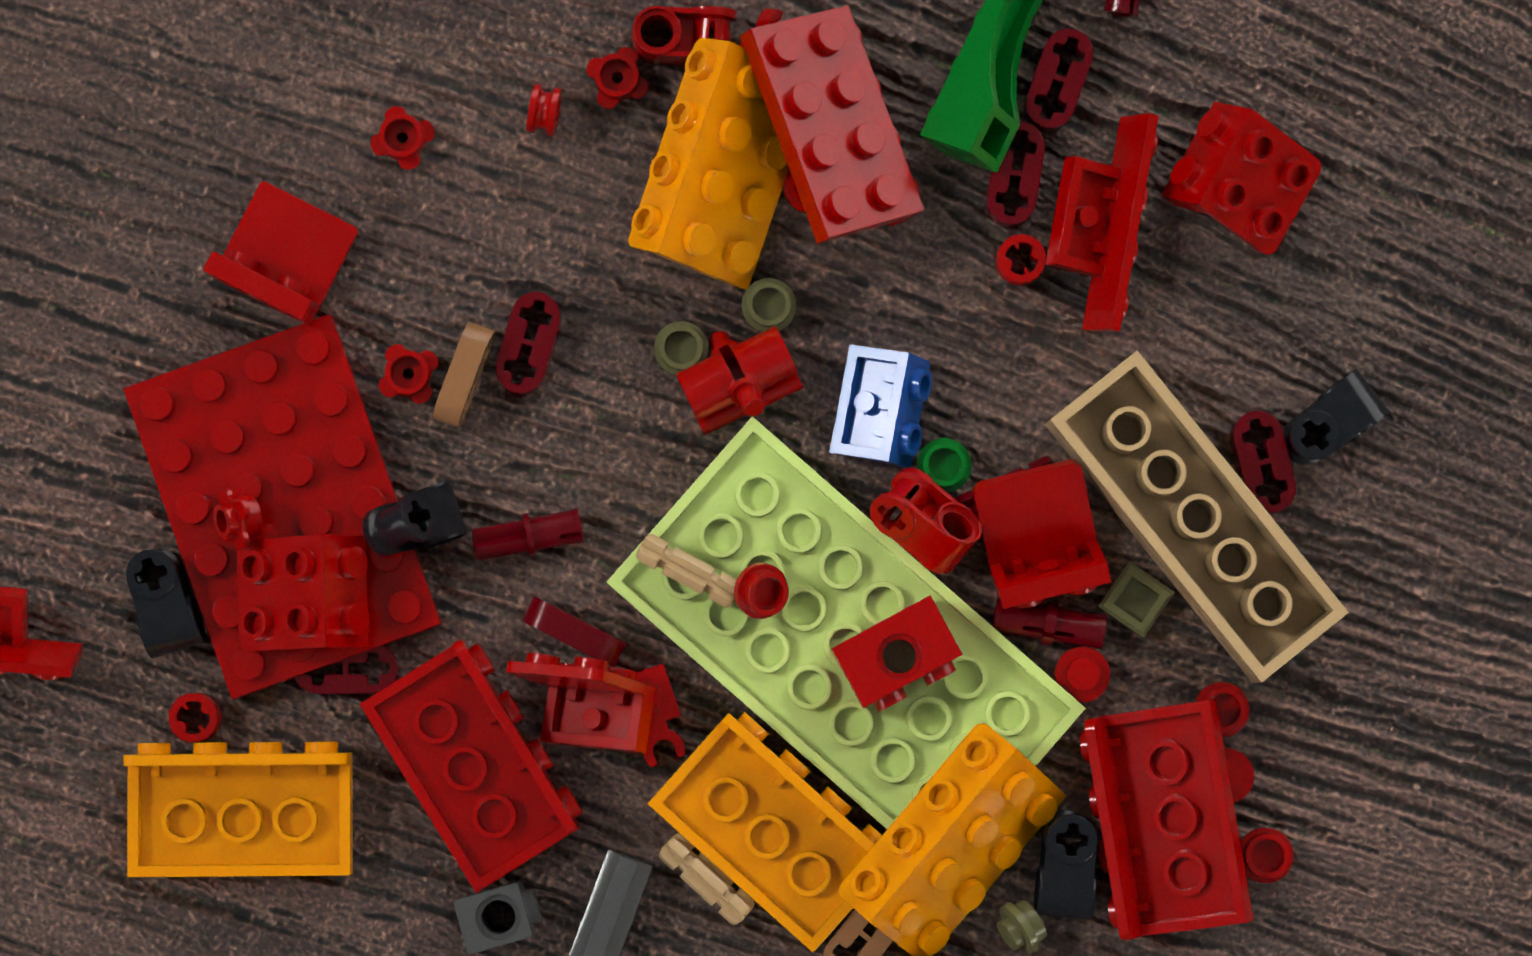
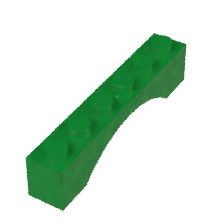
M985 0L983 6L977 12L967 39L959 55L953 61L948 78L935 104L929 110L926 123L920 133L921 137L944 155L997 173L1020 126L1017 106V71L1024 40L1033 17L1043 0Z

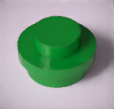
M939 438L923 447L917 458L916 469H920L928 474L943 490L951 493L961 488L967 482L971 474L972 462L968 451L961 443L949 438Z

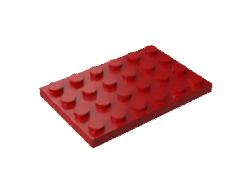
M331 314L312 320L309 326L303 323L123 388L232 700L443 625L417 550L413 549L390 556H381L375 553L366 541V555L368 558L367 605L370 618L368 627L369 647L246 652L239 645L237 547L233 541L223 540L214 524V509L220 504L218 496L222 488L229 487L234 496L251 494L257 500L262 515V529L258 537L251 538L250 540L315 534L364 536L362 526L366 513L378 506L398 502L395 488L336 322Z

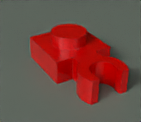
M664 663L637 672L635 681L656 687L646 754H643L646 762L650 767L658 765L657 758L654 755V746L660 740L670 741L675 747L678 758L685 756L683 739L678 733L670 730L667 720L681 716V712Z

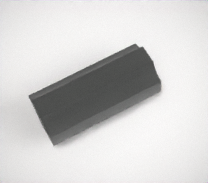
M608 850L571 948L570 956H620L652 871V865L626 854Z

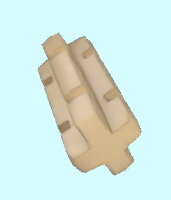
M648 534L644 538L636 554L640 562L653 569L657 566L662 568V574L699 594H702L703 591L708 593L710 600L723 607H730L735 600L734 586L737 579L724 572L721 575L715 573V567L678 547L674 550L669 548V542L654 534Z
M679 833L673 835L660 849L659 858L670 869L674 870L676 867L680 869L683 873L679 877L711 906L717 903L721 907L718 913L730 924L737 925L742 922L755 905L754 900L741 888L735 891L731 887L734 882L705 855L700 853L697 856L692 851L695 846Z

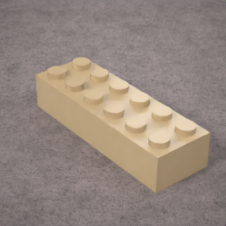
M1138 350L1045 424L1068 455L1079 462L1085 476L1252 683H1262L1349 613Z

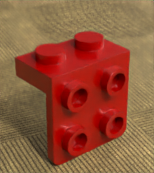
M1214 101L1210 110L1199 121L1197 133L1184 156L1173 167L1170 180L1161 196L1177 207L1209 215L1258 252L1270 255L1279 247L1321 172V163L1315 156L1255 110Z
M1068 459L983 480L974 486L973 496L978 518L982 524V537L991 578L1003 609L1010 607L1030 608L1038 605L1046 598L1067 593L1082 595L1093 591L1099 585L1111 583L1108 563L1096 538L1084 474L1078 461Z
M315 534L250 540L249 547L246 550L237 549L238 629L241 649L246 652L309 648L369 647L368 627L370 618L367 605L368 558L366 555L365 537Z
M527 653L526 662H507L506 673L549 686L541 731V742L551 745L646 754L656 687L635 681L637 672L623 668L608 667L607 661L587 657H575L574 664L560 663L559 657L539 653Z

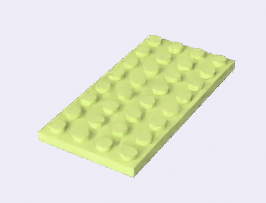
M753 416L649 534H654L669 542V548L674 550L678 547L715 567L714 572L719 575L724 572L737 579L745 568L755 563H767L777 567L784 574L789 588V596L784 608L771 617L756 619L744 614L738 608L735 600L730 607H723L710 600L708 593L703 591L702 594H699L662 574V568L657 566L653 569L640 562L636 554L641 543L606 582L886 829L891 826L976 725L980 723L987 724L1036 766L1086 709L928 569L923 567L920 562L896 541L880 532L872 520ZM931 595L963 654L952 660L956 671L928 686L923 677L903 687L907 697L880 712H877L873 703L862 708L830 649ZM901 640L890 642L883 651L885 666L894 673L908 671L914 662V652L911 646Z

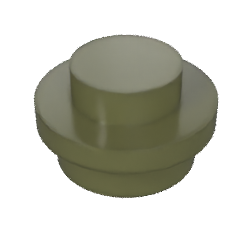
M774 278L760 279L752 283L745 291L742 298V313L746 322L759 332H763L773 326H776L778 331H781L792 322L795 316L796 298L791 288L784 282Z
M676 321L666 325L658 333L654 343V354L660 367L667 373L676 376L675 373L708 358L709 344L706 335L698 326L686 321Z
M1021 900L1015 905L1007 902L999 908L1001 920L997 922V928L1005 943L1012 950L1016 951L1020 948L1029 955L1039 949V942L1047 937V932L1035 909L1025 900Z

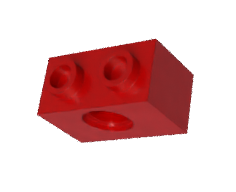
M931 595L830 649L861 707L865 708L873 703L877 712L905 699L907 695L903 687L920 677H923L928 686L956 671L952 660L963 655ZM895 640L908 643L914 652L913 665L904 673L890 671L883 662L885 647Z

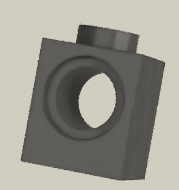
M521 879L458 897L453 901L468 955L533 937L536 934L534 923L542 921L534 889L525 891ZM502 900L512 906L515 912V922L510 929L500 931L488 924L485 912L490 902Z

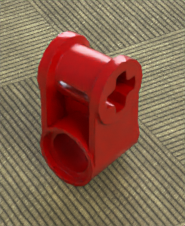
M697 6L692 8L648 7L641 11L634 20L632 28L633 50L636 51L641 60L649 64L685 66L686 59L696 41L700 38L709 39L710 28L714 30L713 39L730 41L731 23L737 20V12L734 9L720 6ZM651 24H661L669 29L672 39L665 46L656 48L646 44L641 37V33L645 27Z
M904 468L899 471L892 480L890 491L876 497L870 507V517L880 532L891 537L917 558L923 567L938 574H946L954 570L982 534V524L978 516L970 508L961 504L943 490L928 474L920 469ZM914 486H918L919 490L910 499L907 494ZM899 508L901 513L895 520H890V516Z

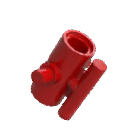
M776 326L740 343L731 340L727 332L717 331L709 338V345L712 349L710 357L675 373L704 436L744 416H757L762 413L765 406L803 389L797 375L796 366Z

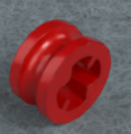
M534 84L528 108L527 132L534 133L536 129L542 128L546 131L547 136H555L561 110L562 88L555 87L553 91L547 92L543 90L542 84Z
M1026 234L1013 235L1000 246L995 260L996 268L1001 278L1009 284L1016 286L1029 285L1037 280L1045 268V249L1040 241L1033 236ZM1019 246L1029 248L1031 250L1029 259L1036 263L1034 270L1029 272L1025 267L1022 271L1023 275L1011 271L1013 261L1006 257L1007 251L1013 248L1015 253L1018 252Z
M187 693L179 697L172 704L169 711V725L172 732L179 739L187 742H203L212 738L219 731L222 723V711L218 702L211 696L203 693ZM194 701L201 703V712L209 714L210 719L207 727L205 725L198 726L200 730L198 734L191 733L190 723L182 721L181 718L183 709H193L191 703Z

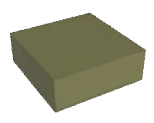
M1128 561L1097 605V608L1139 637L1144 638L1175 592Z

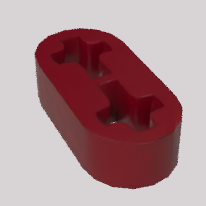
M1070 28L1058 30L1050 36L1041 54L1024 104V113L1027 121L1039 131L1054 132L1060 130L1068 123L1075 110L1093 58L1091 41L1079 30ZM1066 42H1072L1076 45L1075 54L1082 57V63L1073 61L1065 77L1055 74L1060 62V56L1053 53V48L1063 49ZM1051 84L1061 87L1057 98V105L1064 108V113L1054 112L1050 120L1044 119L1040 116L1042 108L1034 104L1035 98L1044 100L1048 95Z
M1020 122V126L1011 143H1013L1017 134L1026 136V145L1034 147V154L1028 153L1025 155L1021 171L1011 169L1013 152L1008 150L997 173L990 171L986 210L996 224L1006 228L1018 227L1024 224L1033 214L1037 203L1045 142L1041 132L1034 125L1026 122ZM1010 179L1019 180L1017 197L1026 201V207H1018L1014 216L1004 214V205L996 203V196H1005Z
M543 292L524 294L515 302L496 361L495 372L498 381L507 391L514 395L525 396L534 393L542 386L561 328L562 315L559 306L551 296ZM536 303H542L545 305V314L552 317V321L549 326L545 324L540 325L534 341L526 339L529 323L522 318V313L524 310L533 311ZM524 346L531 348L528 361L530 367L536 370L534 378L525 377L521 385L513 384L514 376L506 370L508 362L518 363Z
M1251 411L1239 417L1233 424L1230 431V443L1239 477L1267 512L1275 514L1286 509L1293 502L1296 494V482L1279 421L1272 414L1265 411ZM1249 421H1256L1259 429L1268 428L1270 432V438L1262 443L1265 459H1258L1256 447L1253 443L1244 444L1242 434L1250 430ZM1267 465L1272 482L1281 481L1284 491L1276 495L1275 505H1270L1267 497H1258L1255 492V487L1263 484L1264 480L1260 466Z
M533 596L521 619L526 624L595 659L607 661L611 667L616 666L627 643L535 596Z
M380 646L336 662L335 664H343V674L326 675L323 685H314V678L310 675H300L294 678L301 688L315 694H375L397 680L400 668L398 659L393 651L385 646ZM376 652L379 653L380 662L389 663L390 670L389 674L380 675L379 684L371 685L367 675L350 674V664L366 663L369 660V653Z

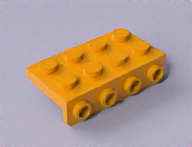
M700 38L694 44L685 62V73L675 102L668 112L667 126L657 155L651 162L649 178L639 208L635 211L632 218V229L629 234L628 243L631 247L640 251L654 253L732 287L747 290L752 280L789 167L745 48L731 41Z
M746 712L738 719L728 713L647 804L814 953L853 909L840 896L839 887L880 839L882 834L870 824L863 831L857 828L845 817L852 808L828 786L820 794L808 784L804 778L811 771L787 749L779 757L763 743V740L769 733Z
M980 723L968 733L841 883L839 894L869 923L911 956H933V954L943 949L949 940L950 934L965 916L981 904L987 890L1003 871L1011 867L1018 860L1022 849L1041 826L1046 825L1052 820L1058 806L1067 795L1011 743L987 724Z
M338 741L305 742V752L283 753V742H249V753H227V742L193 743V753L171 754V743H137V754L123 755V766H128L127 877L347 876L353 874V752H338Z

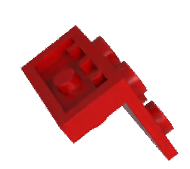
M263 181L258 185L224 254L221 255L212 251L203 271L213 279L309 326L312 320L316 318L359 231L354 225Z

